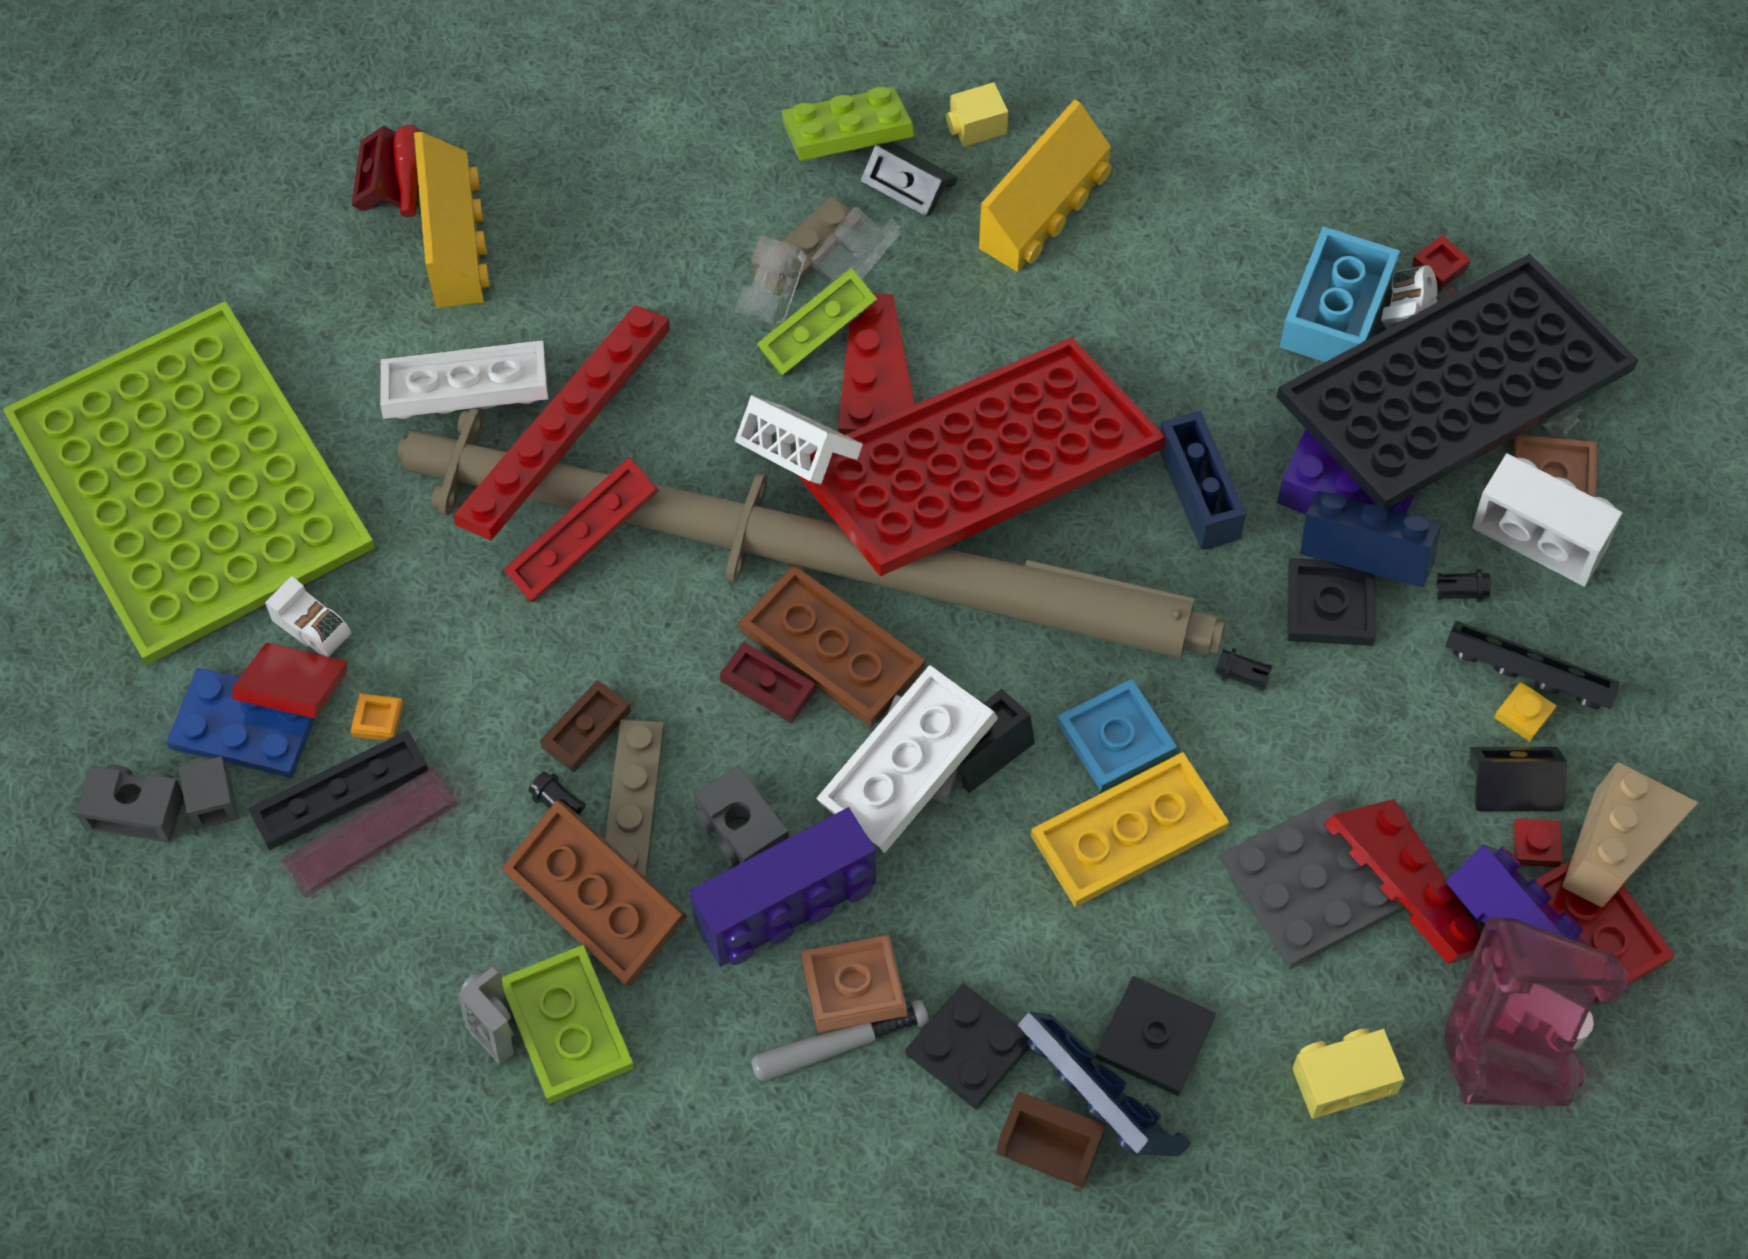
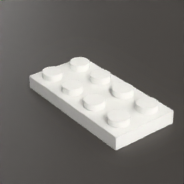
M543 340L381 359L380 406L383 419L395 417L406 419L414 415L429 413L447 414L455 410L471 408L489 409L496 405L513 403L531 404L538 400L548 399Z
M929 665L816 799L833 814L849 807L871 843L885 853L997 721L998 717L993 710Z

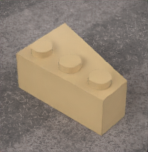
M1617 762L1594 792L1562 887L1603 908L1643 863L1676 830L1699 802Z

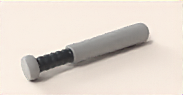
M915 1000L911 1002V1007L907 1008V1016L835 1029L756 1054L751 1060L754 1075L759 1081H768L849 1050L876 1042L877 1037L887 1035L890 1032L893 1033L911 1025L923 1028L929 1022L925 1005L922 1000Z

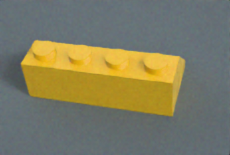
M1074 99L981 203L979 249L1016 272L1026 262L1032 264L1036 261L1043 249L1045 240L1049 236L1056 237L1061 232L1066 223V216L1072 210L1079 211L1088 199L1089 190L1095 183L1102 185L1111 172L1112 165L1109 164L1111 146L1079 101Z
M424 132L414 133L425 264L436 308L483 303V288L490 287L487 263L480 264L479 256L487 255L484 231H477L476 223L484 222L481 199H474L473 191L480 190L478 167H470L467 151Z

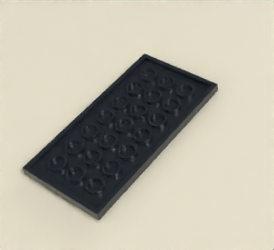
M1528 254L1281 385L1276 398L1363 491L1384 510L1635 370L1638 359L1533 256Z

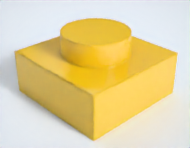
M1520 681L1497 710L1494 718L1531 742L1554 713L1557 705Z

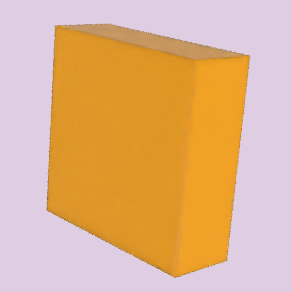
M359 693L350 731L352 737L382 741L395 737L404 704L402 698Z

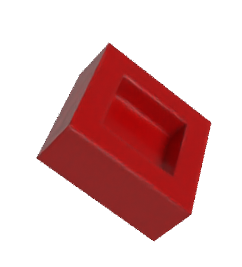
M1441 235L1414 255L1412 266L1414 268L1430 266L1437 280V288L1441 290L1469 268L1471 259L1445 236Z
M1515 819L1513 824L1514 854L1520 864L1545 867L1560 866L1562 863L1560 821Z

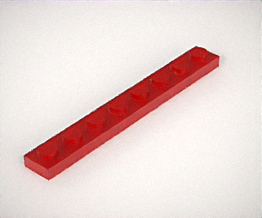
M634 305L454 513L455 525L492 541L669 332V318Z

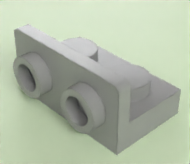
M492 966L484 973L479 971L470 976L463 984L458 996L465 1027L499 1065H502L514 1055L511 1040L514 1033L508 1024L511 1016L505 1008L507 1004L501 973L495 966Z

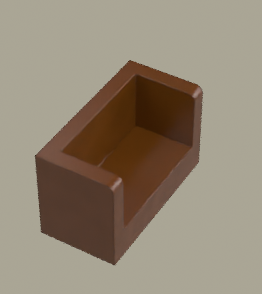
M1018 1091L998 1140L997 1155L1084 1188L1103 1140L1106 1125Z

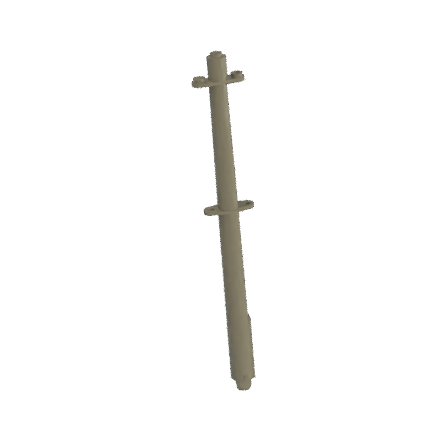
M471 408L470 411L463 410L461 412L457 426L458 434H460L458 439L413 429L408 436H403L399 443L398 459L402 460L405 470L444 479L443 484L438 483L435 486L431 501L432 507L438 509L440 514L449 516L462 484L478 487L507 453L501 450L477 446L483 425V411L481 409ZM557 463L527 499L570 510L610 474ZM761 473L755 475L745 503L655 484L660 491L624 522L625 524L730 549L731 553L726 569V580L734 583L739 579L747 554L1179 659L1182 658L1184 650L1209 655V653L1218 654L1226 622L1225 620L1217 619L1218 615L1193 610L1195 598L1027 560L1026 564L1022 565L949 548H943L880 577L836 523L762 507L767 487V475Z

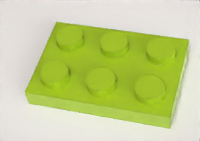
M876 87L866 93L852 96L838 95L828 101L814 104L800 103L793 108L782 110L783 123L799 161L914 137L913 123L894 87Z
M584 945L501 977L505 998L548 1104L634 1069L630 1054Z

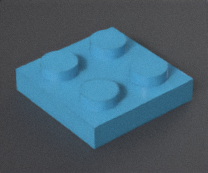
M1133 679L1057 716V725L1100 792L1176 755V744Z

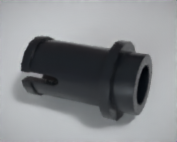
M1476 569L1475 573H1437V599H1476V603H1481L1482 599L1490 598V573H1482L1481 569Z
M1232 648L1231 652L1223 649L1215 669V674L1221 675L1222 681L1230 678L1264 691L1272 665L1236 654L1237 649Z
M544 771L533 780L528 789V792L533 795V802L537 804L541 802L550 809L555 801L558 800L564 802L579 815L584 811L586 803L579 800L558 782L559 777L556 774L549 775Z

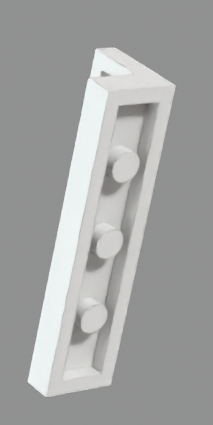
M752 395L735 439L736 443L817 484L822 483L832 453L857 460L863 445L786 406ZM758 421V432L753 435ZM776 432L777 441L772 445V435ZM796 441V451L791 455V444ZM817 449L811 465L810 455Z

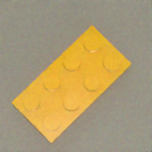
M1184 752L1032 828L1031 837L1076 908L1228 829L1229 821Z

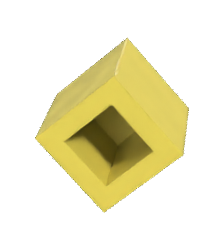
M993 82L950 95V112L946 113V122L951 135L958 134L963 147L1007 134L1008 110Z

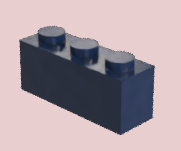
M1197 411L1162 421L1160 431L1166 438L1164 449L1159 452L1201 550L1241 539L1246 512L1202 412Z
M1318 490L1306 513L1300 554L1424 587L1435 562L1442 523L1428 520L1419 515H1409L1390 509L1383 510L1377 504H1368L1345 498L1337 493H1326Z

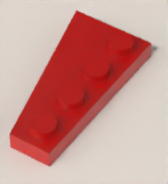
M873 293L877 301L849 323L838 432L843 435L914 405L893 294Z
M1395 799L1333 814L1323 824L1333 836L1340 833L1353 847L1349 854L1361 867L1368 864L1381 878L1384 884L1380 889L1391 901L1395 900L1406 906L1412 913L1409 921L1447 964L1474 957L1482 953L1489 946L1457 895L1445 882L1446 878Z

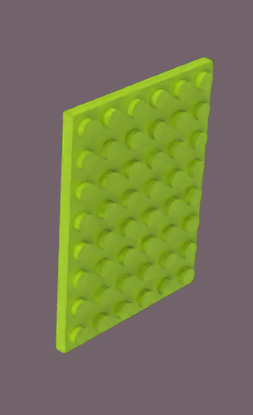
M226 301L3 408L8 421L146 666L266 605L265 602L291 576L305 585L375 549L373 539Z

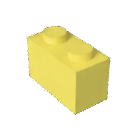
M1359 1029L1344 1036L1341 1042L1327 1045L1326 1042L1320 1041L1307 1045L1300 1050V1054H1297L1292 1068L1312 1119L1397 1094L1405 1080L1384 1029L1371 1033L1369 1029Z

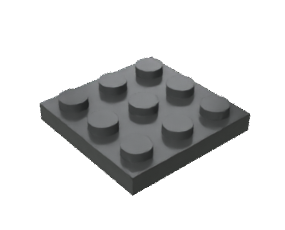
M1335 797L1272 827L1220 855L1219 860L1289 969L1403 911L1405 908L1404 904L1395 900L1391 901L1380 889L1384 882L1368 864L1361 867L1349 854L1353 847L1340 833L1333 836L1323 825L1333 814L1344 812Z

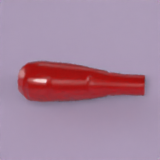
M414 125L401 126L395 132L393 141L394 164L400 192V214L404 217H414L416 215V198L419 188L414 133L422 131Z

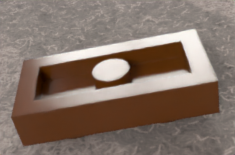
M596 680L540 740L541 748L575 772L620 724V719L624 720L631 712L630 703L599 680Z

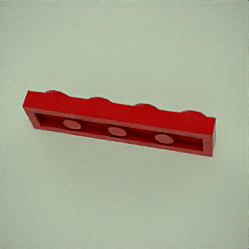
M627 458L503 570L529 601H536L660 490L632 458Z

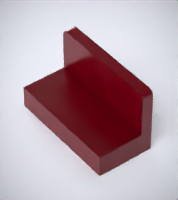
M384 125L360 141L351 204L360 210H368L381 200H385L400 208V192L393 149L395 131Z

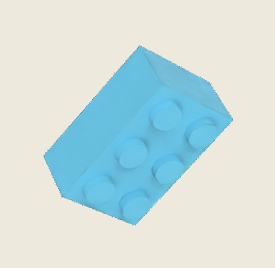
M1323 226L1285 319L1279 347L1327 362L1370 339L1391 285L1400 250Z

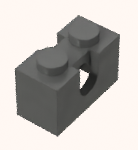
M109 764L106 768L90 766L75 812L85 830L165 843L171 842L184 799L183 792L174 777L160 771H151L145 777L133 776L130 769L116 764ZM139 795L134 802L125 804V800L129 796Z
M739 765L694 793L696 811L693 812L694 818L705 834L713 831L722 843L717 846L718 850L731 868L789 838L788 830ZM735 819L748 821L737 830L727 826L728 823Z

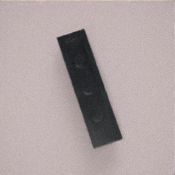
M1457 620L1445 647L1453 649V654L1460 659L1469 662H1477L1479 659L1494 665V670L1502 675L1517 678L1518 675L1535 680L1534 684L1542 690L1551 693H1559L1560 690L1576 696V700L1582 705L1593 709H1600L1601 706L1611 709L1618 692L1619 681Z
M407 730L248 809L270 851L428 773L429 769L410 732Z

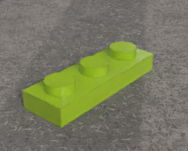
M851 267L757 343V347L783 377L873 305L877 298Z

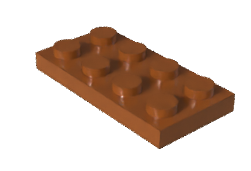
M795 565L779 579L739 622V630L792 670L814 682L819 690L870 727L891 706L895 695L900 696L926 667V660Z
M555 801L501 868L626 985H632L688 917L685 912L562 801Z

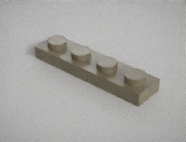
M620 719L605 840L647 878L664 736V722Z

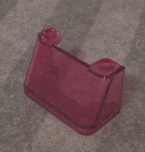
M1511 917L1489 918L1445 1026L1446 1050L1464 1104L1570 1106L1577 1087H1581L1584 1081V1067L1582 1062L1577 1060L1573 1046L1593 1001L1597 995L1602 1002H1615L1627 987V971L1625 966L1620 964L1618 958L1613 954Z

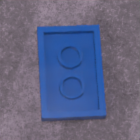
M197 667L166 743L169 749L202 757L216 758L222 756L224 762L292 778L315 718L232 699V686L239 677Z

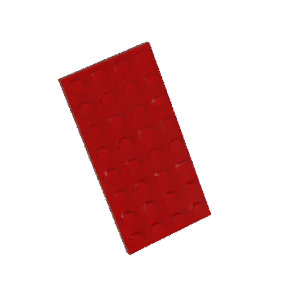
M1071 337L846 434V436L863 444L858 459L855 460L832 453L821 484L811 482L799 475L797 476L881 577L1164 449L1166 437ZM817 449L810 455L811 465Z

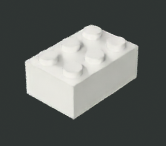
M1506 453L1482 493L1472 529L1585 587L1608 549L1623 512L1617 510L1604 498L1592 497L1576 489L1574 484L1567 479L1555 478L1539 470L1531 461L1525 458H1516Z

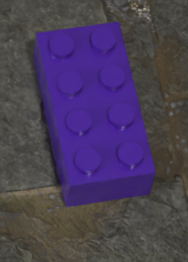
M847 807L689 890L694 924L720 967L729 962L732 965L741 964L753 956L755 948L770 941L772 944L780 943L794 933L796 926L808 920L811 923H816L827 918L833 912L834 906L847 899L850 902H856L866 897L872 891V886L876 884V849L851 809Z

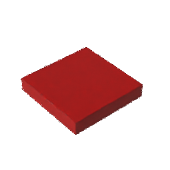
M266 642L232 686V699L315 718L345 677L347 661Z

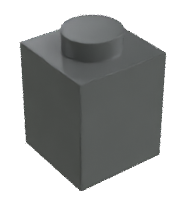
M222 756L216 758L200 757L193 760L190 764L178 767L186 813L195 830L238 820L231 777Z

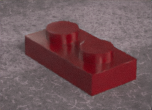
M743 642L720 673V682L790 723H793L816 692V684L745 642Z

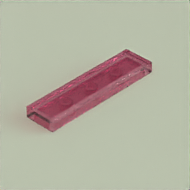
M432 767L281 860L304 897L308 898L458 806V803L436 769Z

